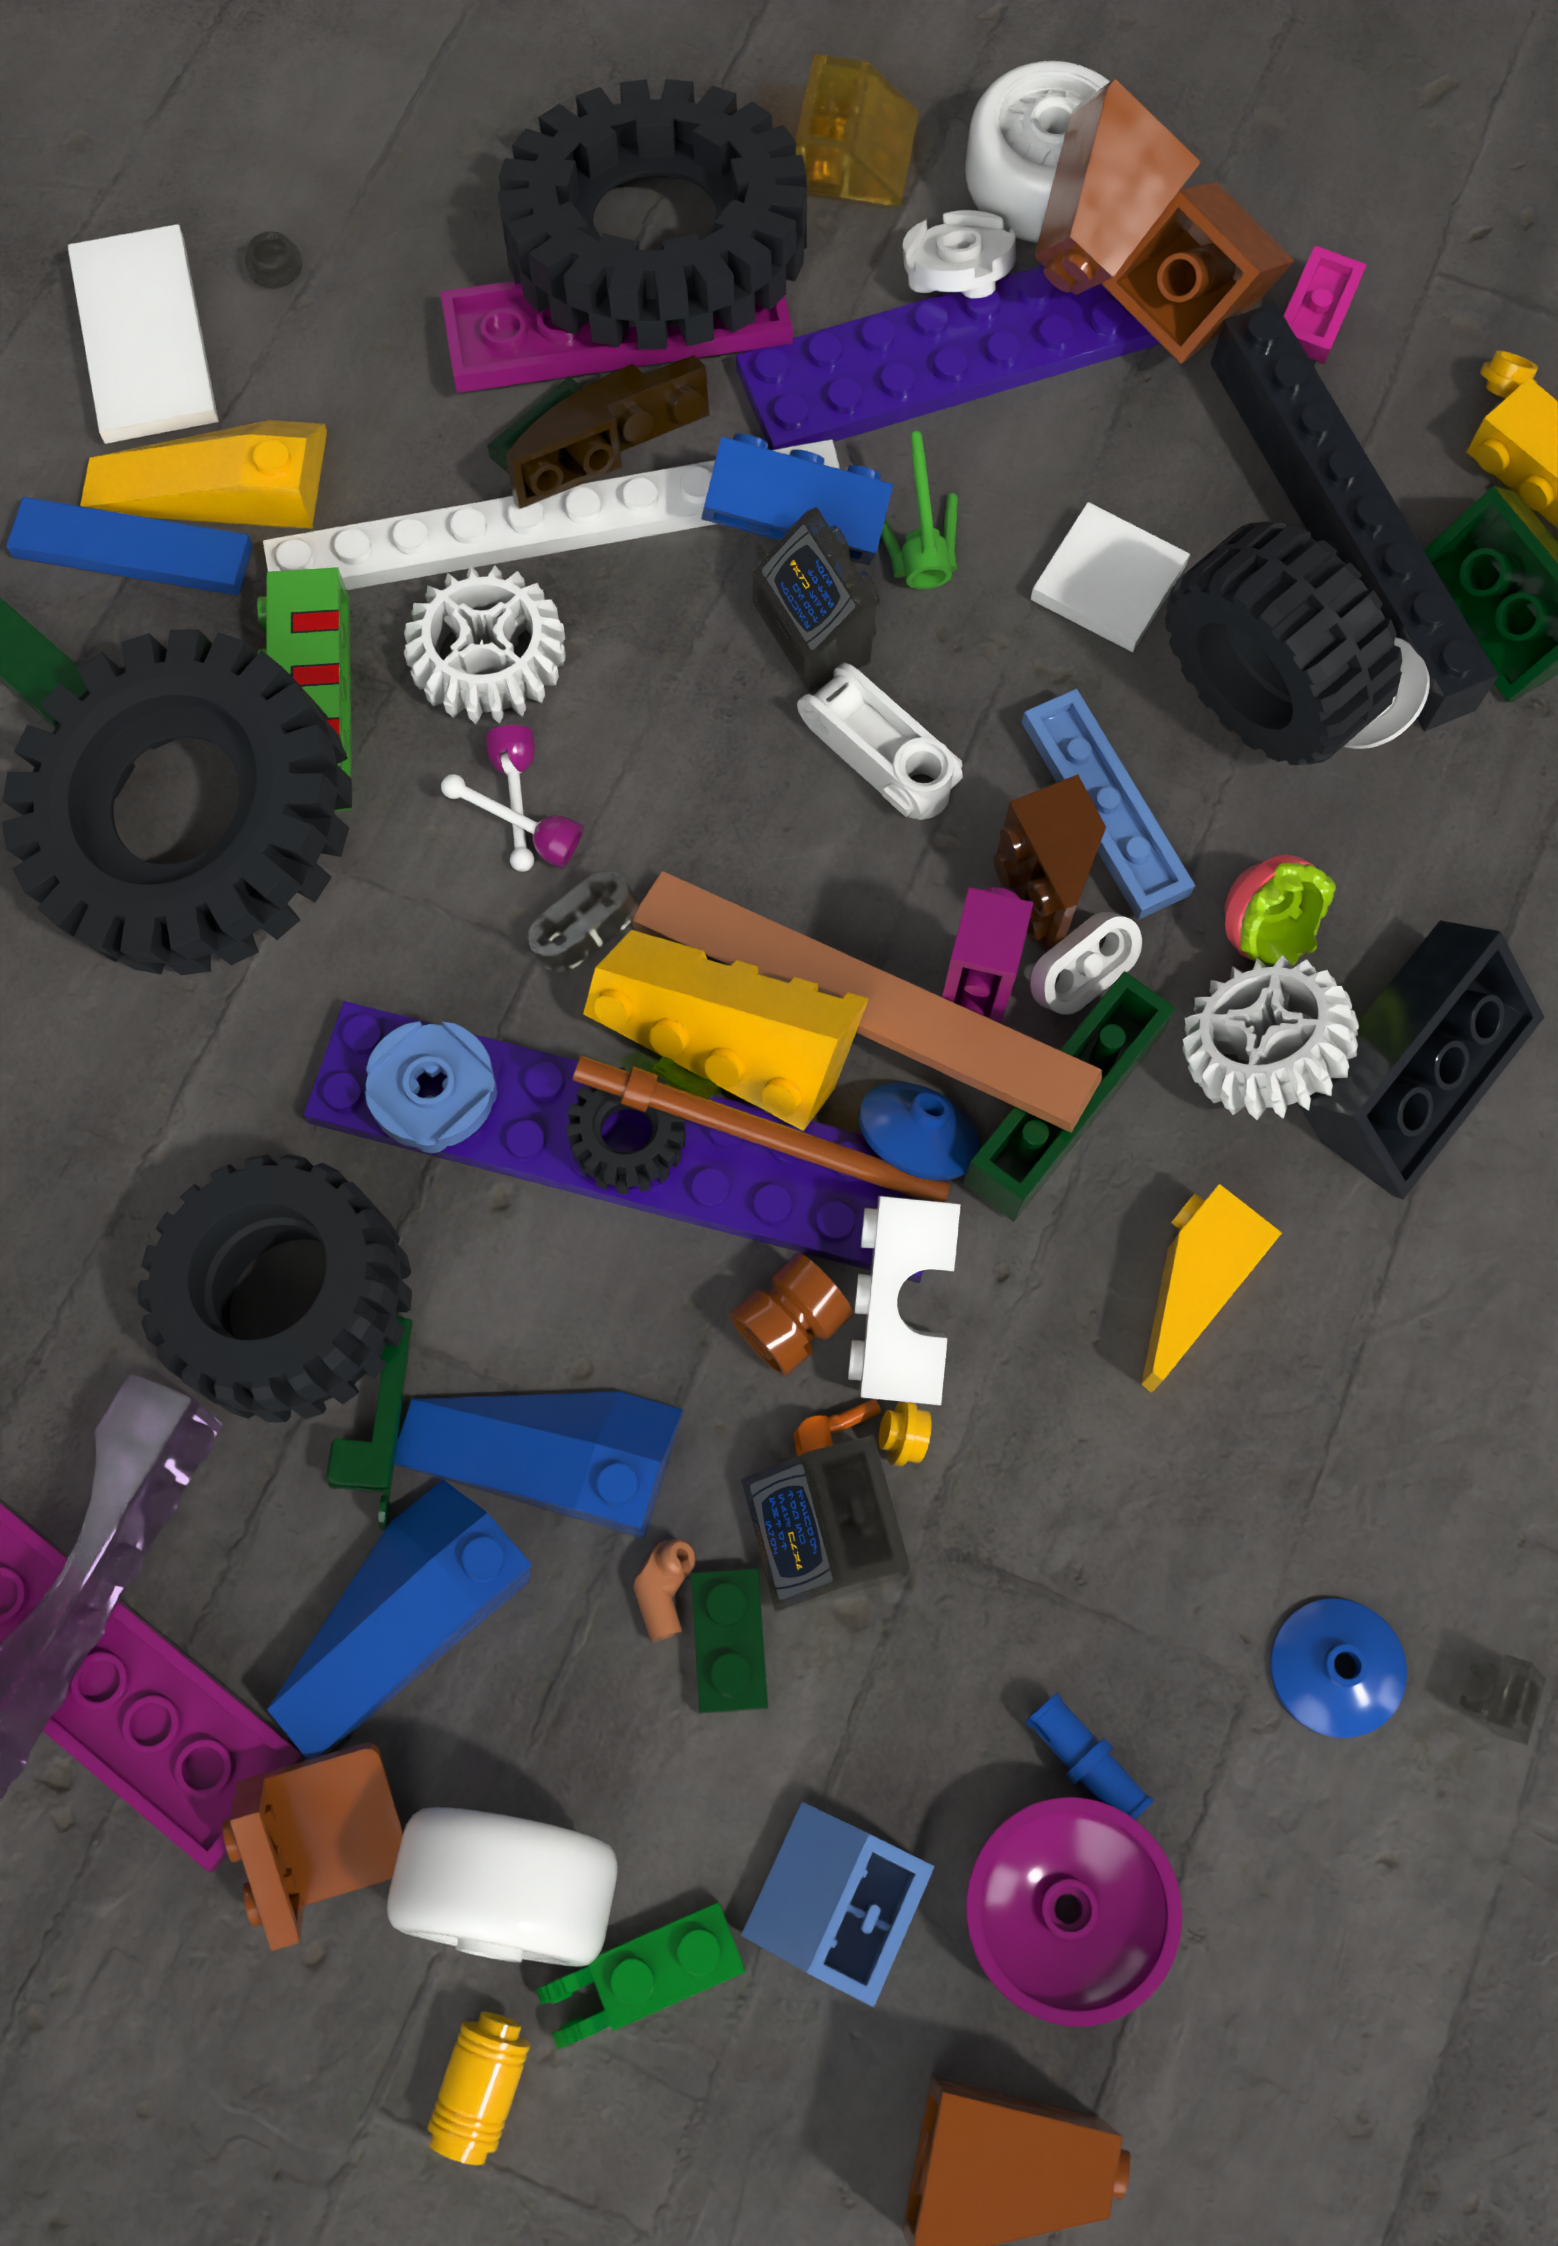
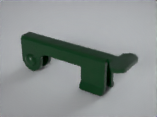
M397 1317V1321L406 1329L398 1347L387 1344L380 1356L387 1365L381 1371L372 1442L340 1438L332 1440L326 1473L328 1485L332 1489L383 1493L378 1514L380 1530H385L389 1521L390 1496L413 1328L411 1319Z

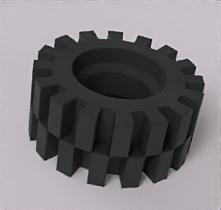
M658 1076L657 1082L667 1085V1082ZM583 1085L577 1091L578 1102L576 1105L571 1103L567 1113L569 1118V1124H566L567 1136L574 1160H577L580 1171L587 1179L590 1176L594 1177L596 1186L607 1190L609 1185L616 1186L617 1193L629 1194V1187L639 1186L641 1193L651 1189V1181L658 1179L662 1184L670 1177V1167L672 1165L676 1168L678 1167L682 1159V1147L685 1148L686 1132L683 1118L649 1106L646 1112L622 1105L620 1104L621 1097L593 1087L588 1089ZM624 1109L641 1112L649 1119L652 1125V1134L649 1141L641 1149L630 1153H622L611 1149L602 1138V1128L607 1118L613 1113Z

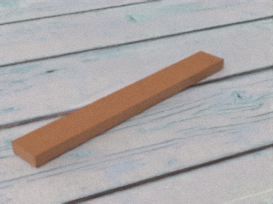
M664 871L660 873L630 919L635 930L703 950L707 960L728 966L732 965L735 960L759 966V975L787 983L794 977L818 983V992L842 999L847 992L867 997L869 1000L856 1033L1072 1133L1102 1080V1070Z

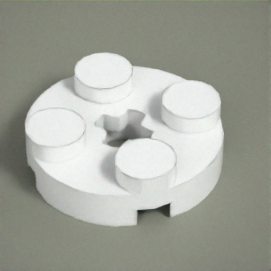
M974 210L948 212L943 214L944 224L937 225L927 230L926 219L908 231L903 241L904 268L908 274L909 286L915 292L927 293L935 290L945 292L962 291L969 298L986 297L995 291V281L1007 275L1016 261L1015 232L1012 227L1009 233L1003 229V219L992 213Z

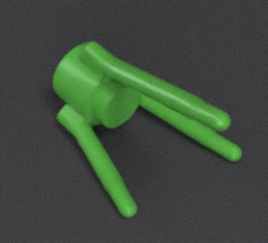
M915 430L911 433L910 438L920 528L909 532L905 537L906 543L900 548L885 517L881 538L891 557L894 577L902 578L906 576L907 585L911 588L931 589L947 583L952 577V572L957 570L955 539L958 497L955 493H950L947 496L942 537L939 530L933 528L922 434L920 431Z

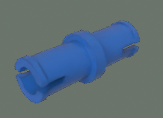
M1057 1692L1025 1723L1029 1728H1033L1069 1769L1064 1775L1073 1785L1080 1781L1097 1801L1113 1806L1133 1819L1138 1818L1153 1803L1154 1799L1141 1789L1109 1753L1114 1748L1105 1737L1098 1741L1062 1701V1697Z

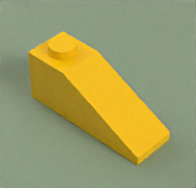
M1220 1184L1206 1200L1195 1193L1171 1222L1180 1232L1168 1247L1141 1385L1150 1393L1166 1378L1282 1234L1281 1231Z

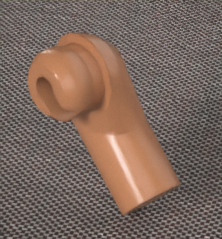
M682 1539L664 1540L658 1543L651 1550L634 1578V1592L651 1643L683 1632L672 1598L687 1574L693 1569L696 1557L692 1546Z

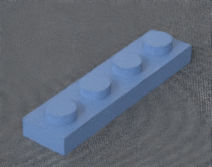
M1076 688L1025 711L1022 725L1056 783L1077 774L1083 782L1106 826L1098 854L1137 920L1191 896L1195 888L1194 882L1078 689Z

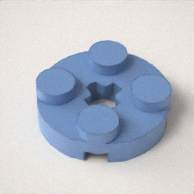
M419 1021L405 1024L393 1030L375 1047L369 1057L366 1068L368 1073L365 1091L367 1105L378 1125L397 1142L417 1147L426 1153L440 1152L447 1146L458 1144L475 1133L490 1114L498 1093L492 1063L482 1043L467 1029L457 1024L443 1021V1025L428 1024L423 1026ZM425 1072L433 1078L442 1072L447 1076L442 1083L444 1091L437 1097L429 1095L421 1098L416 1094L421 1089L416 1080L419 1075Z

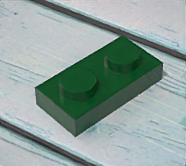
M758 1568L691 1573L699 1714L768 1709Z

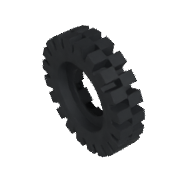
M647 79L619 82L620 104L613 105L603 89L599 87L576 95L578 116L561 104H558L539 116L541 133L528 128L522 132L512 144L514 159L505 158L499 174L501 191L497 192L508 266L515 284H522L523 297L538 313L550 308L551 319L554 325L575 335L584 325L590 322L592 342L618 348L629 326H635L638 350L667 349L668 327L678 325L688 347L714 340V315L734 333L756 321L755 303L770 311L786 295V280L796 281L804 263V249H807V172L802 154L796 155V141L785 126L781 125L772 128V114L753 101L737 111L736 93L711 86L698 104H696L694 101L693 81L666 79L661 99H651ZM656 177L684 179L694 183L710 196L717 212L714 225L704 239L700 240L697 232L661 241L662 250H639L638 241L603 233L601 237L593 221L598 203L611 189L625 182Z
M199 629L170 630L166 649L148 633L121 642L125 666L122 668L117 666L103 652H100L76 668L88 689V692L80 699L61 683L57 685L40 705L44 711L59 722L52 733L27 724L14 752L31 764L34 769L33 772H7L3 802L22 816L2 822L5 845L8 852L23 861L12 870L25 894L41 903L37 909L57 927L112 961L117 962L120 960L134 970L162 975L164 965H167L180 975L210 972L211 954L214 953L230 965H233L259 953L252 934L258 929L262 928L278 940L301 919L288 905V902L296 893L316 903L332 878L329 873L317 864L320 854L341 857L349 832V827L334 812L338 809L352 808V779L338 765L348 758L339 734L326 721L328 716L295 679L262 650L257 654L245 641L219 632L212 643ZM178 738H197L213 743L222 749L232 761L239 783L237 808L225 833L207 851L181 863L155 864L133 855L121 841L114 821V801L136 766L133 762L148 749L152 748L154 750Z

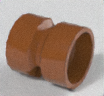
M801 1253L794 1254L770 1276V1291L765 1292L755 1289L729 1312L731 1322L743 1339L769 1367L785 1378L812 1354L810 1343L812 1339L828 1340L854 1314L849 1302L834 1282L813 1261Z

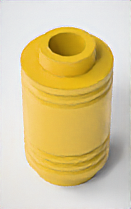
M481 2012L478 2022H462L461 2032L457 2036L458 2041L454 2045L438 2093V2099L432 2111V2118H430L427 2126L428 2131L432 2133L429 2146L438 2154L466 2164L483 2165L487 2154L497 2150L499 2138H501L502 2129L505 2126V2120L508 2117L523 2071L524 2062L527 2058L526 2053L529 2052L531 2046L527 2040L519 2036L522 2027L520 2023L491 2012Z

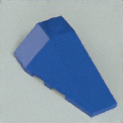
M621 1391L412 1399L398 1438L395 1465L645 1539L682 1419L683 1409Z
M443 1479L389 1523L268 1707V1713L306 1760L325 1755L525 1587L530 1579L531 1562L488 1512Z

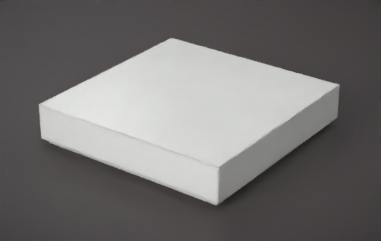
M1088 502L1035 584L1030 600L1134 652L1170 593L1171 588L1175 585L1186 567L1190 553Z

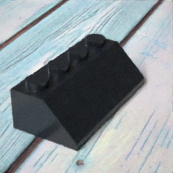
M1440 920L1359 1020L1358 1035L1355 1036L1358 1043L1357 1056L1347 1059L1349 1064L1348 1078H1331L1333 1084L1331 1096L1318 1092L1310 1095L1309 1111L1298 1104L1322 1143L1394 1197L1404 1200L1544 1019V1015L1501 931Z

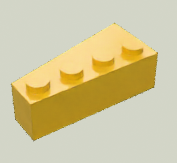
M630 930L595 967L583 1014L804 1131L835 1089L869 998L847 992L843 999L818 992V983L797 977H794L789 983L759 975V966L735 960L732 965L728 966L707 960L703 950Z

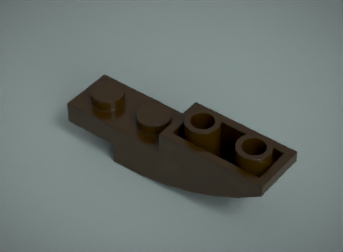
M695 355L645 375L634 364H630L590 383L556 404L537 419L518 438L506 454L515 505L522 509L622 468L621 451L710 416L706 366Z

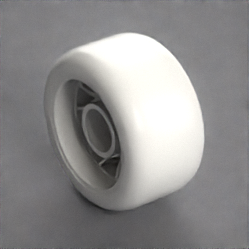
M1062 61L1029 63L1014 68L996 79L979 99L969 130L965 164L966 182L978 210L992 213L1002 218L1003 229L1009 233L1012 227L1015 232V238L1038 243L1069 116L1079 104L1110 81L1091 69Z
M448 1807L424 1808L411 1817L402 1836L388 1895V1919L391 1925L400 1932L456 1946V1950L473 1955L511 1962H521L524 1959L566 1966L589 1965L600 1953L606 1936L617 1879L618 1866L616 1855L608 1844L599 1839L546 1823L469 1809Z

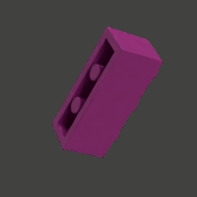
M968 887L942 998L995 1022L1002 1023L1017 975L1034 902L1019 899L1015 893L1004 888L988 887L979 890Z

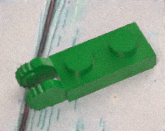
M718 1901L598 1954L596 1959L589 1965L538 1987L536 1992L541 2005L548 2002L554 2004L572 1996L574 1991L595 1982L604 2009L585 2018L580 2016L560 2025L559 2030L552 2033L556 2047L559 2050L610 2026L612 2031L622 2028L745 1973L746 1969Z

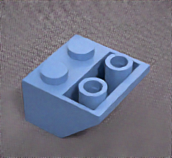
M801 1802L741 1936L807 1974L874 2007L935 1866L838 1818Z

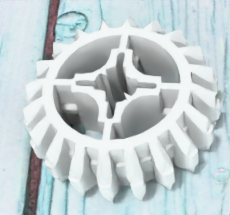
M470 565L467 579L457 581L456 578L447 572L445 580L446 589L442 591L427 586V593L425 594L427 603H413V610L411 612L413 622L405 624L404 635L407 644L405 645L404 655L407 665L411 666L412 670L410 672L414 684L418 686L419 690L424 689L426 698L432 706L444 703L446 713L450 714L452 719L461 711L467 709L468 717L475 725L483 712H491L493 719L500 724L504 715L503 710L511 707L523 717L526 710L525 699L529 698L542 703L545 697L544 685L556 686L559 678L557 667L564 665L563 662L566 657L563 645L565 632L563 624L558 619L557 607L552 602V599H544L543 590L539 587L538 583L525 587L524 578L521 577L518 571L508 579L503 580L501 571L495 565L487 577H479L477 571ZM527 630L532 639L526 652L519 658L514 653V647L519 643L518 636ZM453 632L457 640L450 646L452 653L442 660L439 656L440 649L446 637Z
M1283 955L1273 967H1266L1261 960L1256 958L1253 970L1244 973L1232 966L1231 979L1226 983L1210 980L1209 991L1211 997L1194 998L1195 1015L1184 1018L1186 1024L1184 1030L1187 1037L1182 1039L1184 1043L1183 1052L1188 1063H1190L1188 1069L1194 1082L1202 1087L1205 1095L1211 1099L1213 1104L1222 1101L1224 1107L1232 1115L1246 1107L1248 1113L1258 1120L1266 1108L1273 1107L1274 1112L1284 1119L1287 1105L1298 1102L1299 1105L1309 1111L1310 1095L1318 1092L1331 1096L1333 1088L1331 1078H1348L1349 1064L1347 1059L1357 1056L1356 1051L1358 1047L1355 1036L1358 1035L1357 1029L1359 1024L1355 1011L1351 1010L1352 1004L1348 993L1343 990L1342 986H1337L1335 979L1330 976L1328 970L1316 973L1315 967L1311 966L1307 959L1292 968L1291 962ZM1303 1014H1306L1314 1019H1304ZM1224 1054L1237 1055L1238 1060L1249 1061L1247 1065L1232 1061L1225 1057Z

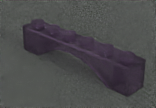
M132 1373L127 1377L94 1431L96 1465L92 1497L80 1536L61 1574L39 1605L7 1639L0 1643L1 1801L12 1782L25 1769L30 1751L52 1714L63 1704L70 1683L90 1649L102 1638L107 1620L127 1586L140 1573L144 1557L163 1525L174 1515L180 1496L199 1464L211 1452L215 1437L223 1425L193 1397Z

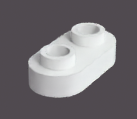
M1100 912L1090 917L1038 960L1032 971L1030 981L1034 999L1041 1006L1059 1014H1073L1084 1008L1110 987L1124 971L1128 972L1135 965L1142 948V935L1139 927L1133 920L1112 912ZM1105 936V942L1099 949L1100 940ZM1059 973H1060L1059 980H1058V982L1055 984L1056 979H1057V977H1058V975H1059Z

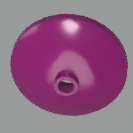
M1075 1797L1054 1798L1031 1804L1008 1817L992 1832L980 1849L969 1875L965 1913L968 1935L974 1954L984 1973L996 1989L1018 2008L1036 2018L1049 2023L1072 2027L1095 2026L1114 2021L1131 2013L1148 2000L1162 1984L1171 1969L1177 1954L1182 1931V1902L1176 1876L1166 1854L1153 1836L1139 1822L1113 1806L1095 1800ZM1064 1894L1072 1895L1077 1900L1079 1907L1076 1918L1067 1923L1061 1922L1054 1910L1056 1900Z

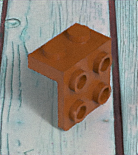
M362 1743L237 1781L231 1816L222 1821L223 1837L228 1856L233 1863L243 1861L249 1882L243 1885V1897L249 1921L253 1927L263 1924L271 1951L300 1943L305 1905L392 1879L404 1833L381 1752L372 1743Z

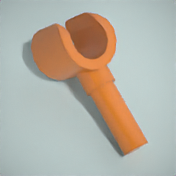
M871 1399L838 1415L834 1414L830 1417L813 1416L805 1419L793 1435L798 1459L800 1461H808L834 1454L831 1434L842 1432L849 1427L880 1414L881 1409L876 1399Z

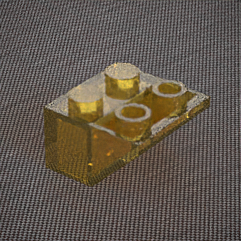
M814 53L795 139L796 155H803L807 172V192L901 207L919 111L867 61Z

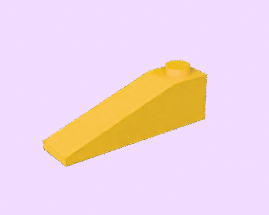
M266 420L90 457L80 506L156 519L312 529L327 428L325 424Z

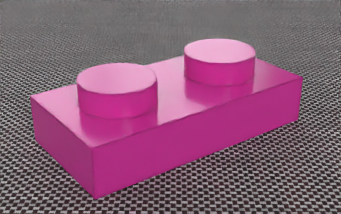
M1314 246L1285 311L1284 318L1308 358L1325 364L1367 264L1318 246Z

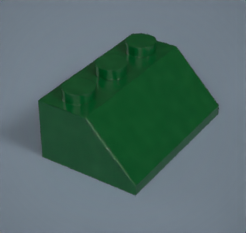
M1492 486L1427 546L1424 552L1499 675L1494 685L1508 702H1513L1558 675V542L1517 492Z

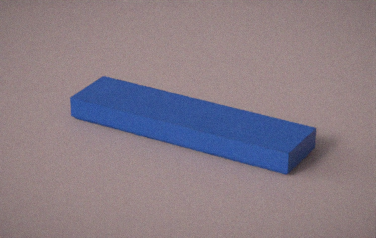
M22 497L6 547L11 556L17 559L239 596L253 544L248 534Z

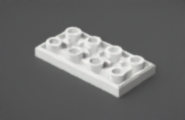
M171 225L69 244L68 251L99 432L104 443L107 444L219 422L186 246L180 225Z

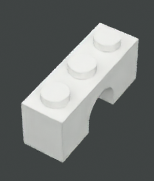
M878 1196L877 1209H864L861 1247L872 1248L873 1255L871 1275L858 1274L854 1313L867 1315L864 1341H851L848 1371L849 1380L860 1381V1397L941 1405L947 1337L944 1333L919 1331L908 1326L899 1315L897 1298L899 1290L906 1279L918 1271L926 1269L954 1271L961 1204Z

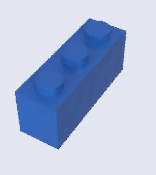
M734 434L733 439L721 436L701 520L785 543L802 525H805L822 553L866 565L870 564L877 553L892 493V483L881 481V474L867 467L850 465L845 471L824 465L825 459L813 452L795 449L791 450L790 455L769 450L767 449L768 443L752 435Z

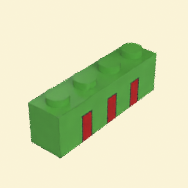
M339 567L267 572V596H259L257 602L259 624L262 632H266V648L258 649L257 654L262 650L280 664L328 716L326 721L339 734L348 758L338 765L352 779L350 598ZM352 808L338 809L335 811L352 810Z

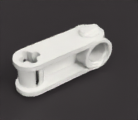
M841 663L834 669V678L814 695L806 694L798 700V711L807 726L905 817L919 820L933 818L940 814L948 805L951 789L963 778L961 770L963 766L962 761L854 666L848 663ZM923 774L930 776L934 781L918 783L910 779V777Z

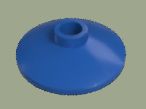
M908 1082L881 1084L870 1090L860 1105L858 1122L865 1140L884 1161L906 1174L936 1181L955 1179L967 1173L971 1160L980 1150L977 1130L966 1113L946 1096L925 1086Z
M1332 1598L1304 1605L1284 1621L1272 1644L1270 1673L1275 1692L1287 1712L1301 1725L1311 1731L1334 1738L1362 1736L1386 1723L1393 1716L1402 1701L1407 1682V1665L1401 1643L1395 1632L1381 1616L1360 1603ZM1339 1653L1349 1655L1355 1663V1673L1350 1679L1340 1677L1335 1671L1334 1660Z

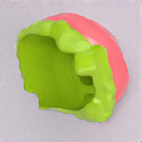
M1278 855L1248 867L1236 878L1225 899L1224 913L1227 938L1242 956L1254 962L1258 958L1266 967H1273L1283 955L1291 962L1293 967L1304 953L1310 954L1317 949L1315 937L1320 921L1326 916L1328 906L1333 901L1336 890L1335 882L1324 871L1317 869L1305 859L1294 855Z

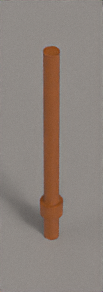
M582 1055L579 1057L572 1080L621 1097L620 1104L643 1112H646L649 1106L919 1200L946 1202L950 1190L949 1182L914 1177L877 1157L657 1082V1074L633 1066L631 1071L628 1072Z

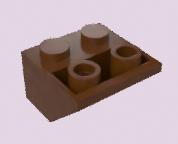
M1078 774L1010 801L1004 826L1000 830L997 854L993 858L997 876L1004 888L1007 890L1013 888L1019 899L1034 902L1027 934L1033 942L1040 940L1046 952L1067 936L1106 829Z

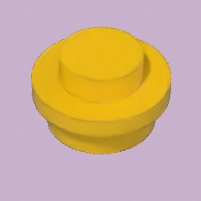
M1498 350L1495 352L1491 362L1483 364L1480 374L1488 380L1485 386L1487 390L1500 397L1507 398L1528 378L1537 384L1533 378L1538 370V366L1524 357Z
M899 1401L894 1411L887 1410L883 1415L878 1443L880 1449L887 1450V1459L890 1465L903 1467L907 1461L920 1463L927 1452L931 1436V1415L929 1411L917 1409L916 1403Z

